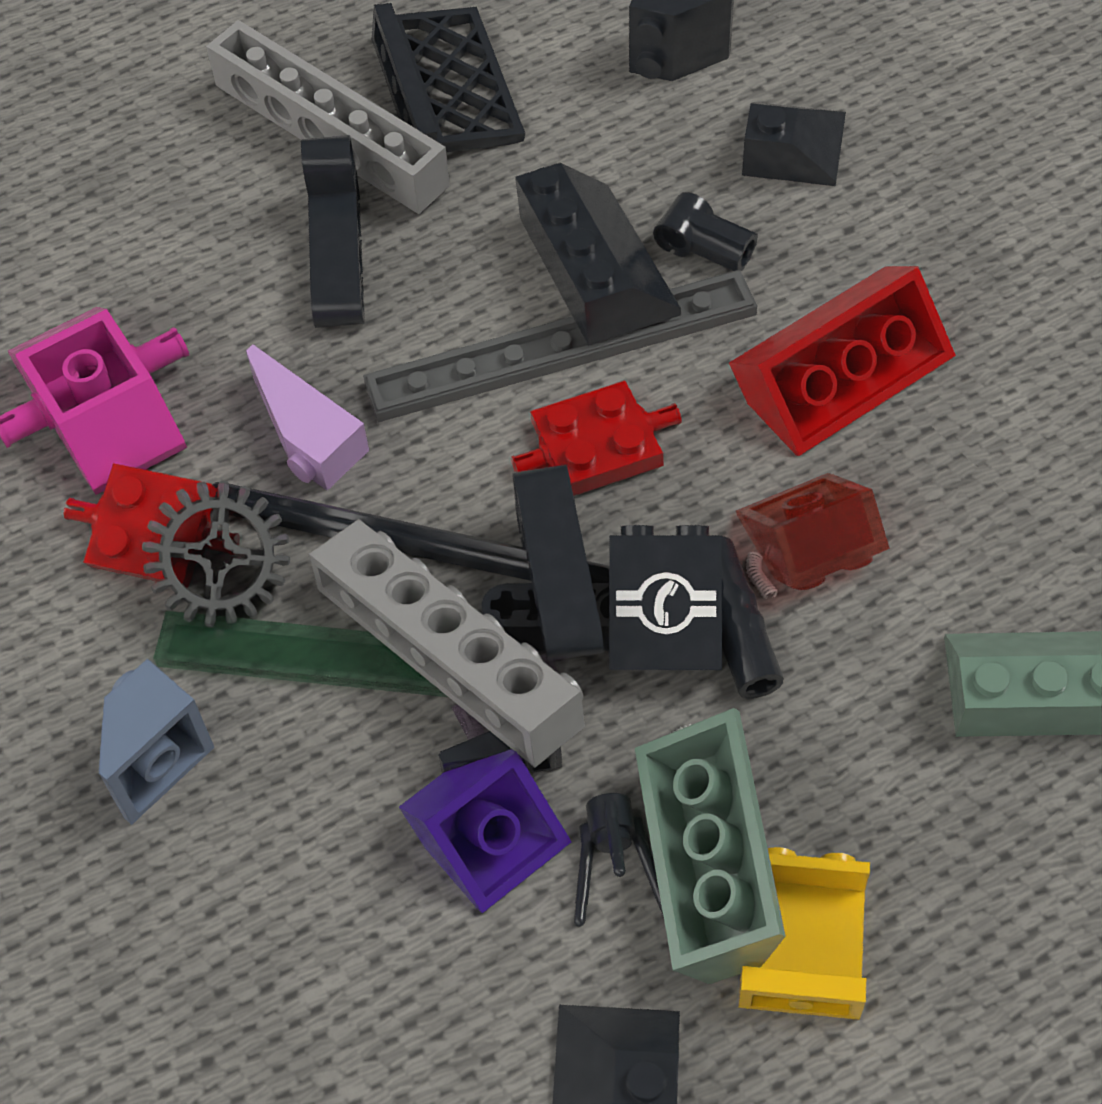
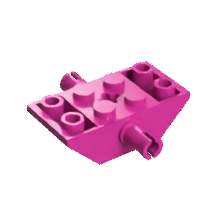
M95 307L8 350L12 361L32 391V400L0 415V438L6 448L47 426L50 430L55 429L95 495L105 491L113 463L145 470L187 448L185 440L150 375L183 357L189 356L188 348L175 327L135 347L128 342L108 310Z

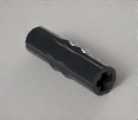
M722 536V648L739 695L742 698L754 699L766 696L779 689L783 684L784 678L766 632L764 617L758 610L755 594L748 584L733 541L728 537Z

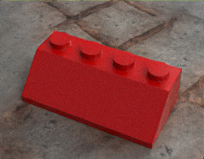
M885 266L730 361L729 365L747 404L796 456H800L955 357L956 354L919 267Z

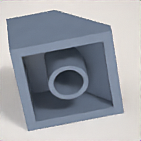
M146 659L135 670L124 673L115 682L112 691L104 697L99 774L123 817L132 825L215 748L195 700L149 659Z

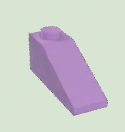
M255 345L250 346L246 353L252 375L288 457V467L301 481L309 483L313 480L325 490L330 489L369 451L364 423Z

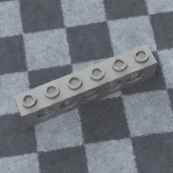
M237 20L206 46L217 87L299 139L350 135L357 176L417 214H420L450 186L445 146L240 20Z
M358 519L309 553L317 588L322 594L511 749L517 751L533 767L539 765L585 727L582 704L583 693L571 676L566 673L558 674L542 661L538 652L531 645L518 643L505 633L500 623L492 615L487 613L482 615L467 603L465 597L457 588L452 585L446 587L431 575L429 569L422 561L417 558L410 559L398 550L386 533L382 531L376 533Z

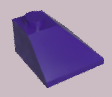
M513 749L446 771L399 806V809L425 849L481 913L494 905L572 842L517 751Z

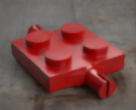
M621 381L530 411L531 422L539 438V448L520 455L511 456V462L516 472L566 464L573 496L664 466L663 451L654 436V432L681 424V414L676 403L651 412L645 411L636 402L627 382Z
M113 463L104 494L97 504L75 500L74 498H69L65 503L71 508L64 507L63 515L66 520L91 524L92 535L83 563L89 567L152 581L163 579L162 570L155 573L144 572V564L159 561V552L149 553L143 551V542L160 543L162 534L152 532L147 526L150 521H156L166 527L171 518L164 515L159 509L162 503L169 504L176 512L184 507L176 495V492L180 489H184L188 493L191 502L199 500L197 483L201 481ZM206 483L209 497H215L217 489L211 483ZM212 508L201 510L187 518L176 531L172 541L198 542L204 539L210 529V512ZM217 530V538L209 540L211 546L205 543L202 550L188 549L187 551L188 553L200 554L201 556L205 549L224 552L230 555L236 554L223 547L220 530ZM229 532L232 542L235 545H239V534ZM170 557L176 577L188 588L197 562Z

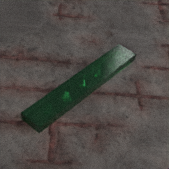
M166 611L153 657L157 667L448 697L369 631L237 618V621L234 623H227L226 617L216 616L214 626L209 627L205 625L204 614H196L195 618L188 622L183 618L184 612Z

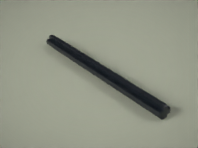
M215 482L213 484V486L216 489L218 487L219 482ZM229 484L227 498L235 500L237 492L242 486ZM250 488L249 497L245 502V505L251 508L258 499L264 497L268 500V505L259 516L264 521L271 515L279 514L282 522L277 526L334 537L360 519L376 533L379 531L386 533L394 542L396 548L402 553L531 581L525 547ZM229 510V515L244 518L240 514ZM587 561L592 583H609V565Z

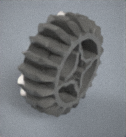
M228 481L219 482L217 497H209L206 482L197 483L199 500L191 502L188 493L184 489H180L176 492V495L184 506L182 509L176 512L165 502L159 506L160 511L171 519L166 527L156 521L149 522L148 529L162 534L160 543L143 542L142 550L149 553L159 552V561L148 562L144 564L143 568L145 573H155L162 570L164 578L156 581L151 586L154 594H157L170 586L175 592L165 602V607L171 611L176 608L183 599L189 603L184 611V620L191 622L195 618L197 609L202 608L206 609L204 616L205 625L213 627L216 621V610H224L225 620L231 626L237 623L234 608L242 605L244 612L250 618L257 615L256 608L250 602V599L255 595L266 604L273 602V596L263 589L267 580L277 586L284 585L285 578L279 574L272 573L271 570L273 563L282 566L290 564L289 556L283 554L274 555V546L289 543V536L287 534H278L271 537L269 529L282 522V518L279 514H274L264 521L259 514L268 505V500L264 497L258 499L251 508L245 505L250 494V488L242 486L238 490L235 500L227 498L229 493ZM213 508L210 529L204 539L198 542L172 541L176 531L187 518L201 510ZM229 510L240 514L253 526L260 540L261 550L239 547L232 542L229 536ZM218 525H221L220 538H222L223 547L231 550L233 553L245 554V557H231L228 563L222 561L224 566L217 568L216 580L212 582L213 569L211 568L210 560L201 557L200 554L188 553L187 551L188 549L202 550L205 543L211 546L209 540L217 538ZM170 557L193 560L201 564L205 573L204 597L188 590L178 580L173 571ZM237 565L259 566L256 575L244 589L231 596L220 598L223 580L229 569Z

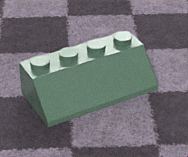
M1102 631L945 634L944 640L956 737L1102 735Z
M732 708L635 748L672 969L675 972L707 984L742 974L743 966L762 967L786 937L740 711Z

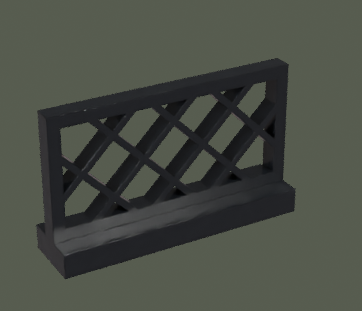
M392 3L374 4L371 40L399 119L445 146L446 152L505 146L524 141L525 131L477 7L395 14ZM469 23L472 31L465 37L448 28L452 25ZM420 29L429 35L421 41L406 34L405 30ZM438 39H441L457 48L449 55L433 47ZM468 52L483 59L484 62L479 68H476L460 59ZM422 57H425L441 66L433 73L418 66L417 63ZM450 70L468 78L462 87L444 78ZM479 83L495 90L496 94L491 100H488L472 92V90ZM435 88L453 98L444 105L428 95ZM464 102L481 112L475 119H472L456 111V109ZM489 116L508 123L509 128L495 130L484 125V122ZM445 121H448L464 129V132L462 134L442 136L440 127Z

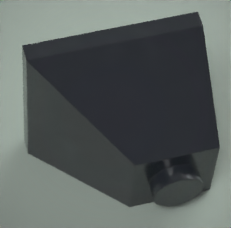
M761 102L750 103L744 138L742 176L836 186L846 112Z
M559 1004L552 1104H677L680 1011Z

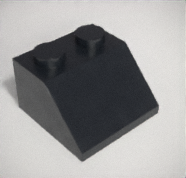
M631 0L629 5V72L639 74L648 79L658 78L675 81L728 59L731 53L734 0Z

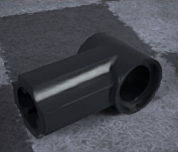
M683 192L677 196L653 230L654 239L663 250L670 252L673 249L675 250L673 254L679 257H686L692 252L732 271H743L751 259L758 238L757 233L714 215L708 202L697 194Z

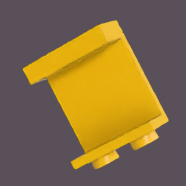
M768 848L786 937L762 967L743 966L740 976L738 1008L860 1020L866 1003V978H862L865 889L870 875V862L856 861L854 857L844 853H827L818 858L797 856L794 851L787 848Z

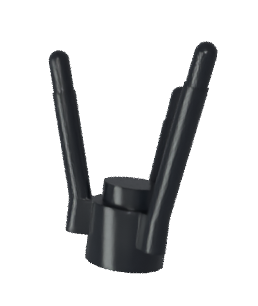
M606 793L593 797L586 804L588 822L579 826L581 853L575 899V925L581 927L586 921L594 845H597L599 851L610 853L614 874L617 877H622L626 872L623 851L628 849L632 844L631 841H633L659 909L663 914L654 859L645 838L642 818L633 816L631 799L621 793Z

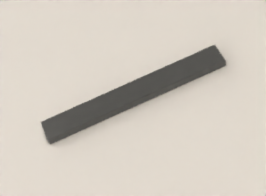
M736 270L670 289L681 307L680 316L589 346L572 316L363 375L377 422H382L756 316L757 304L741 271Z

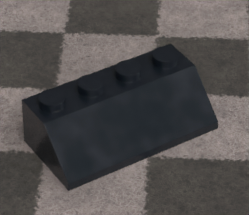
M562 163L515 176L520 219L588 346L681 315V307L607 184Z

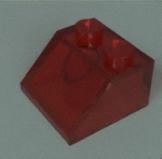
M826 473L736 510L737 517L759 554L763 557L774 579L792 589L808 590L815 588L826 581V575L841 569L855 570L865 567L873 561L874 555L890 549L873 490L831 473Z

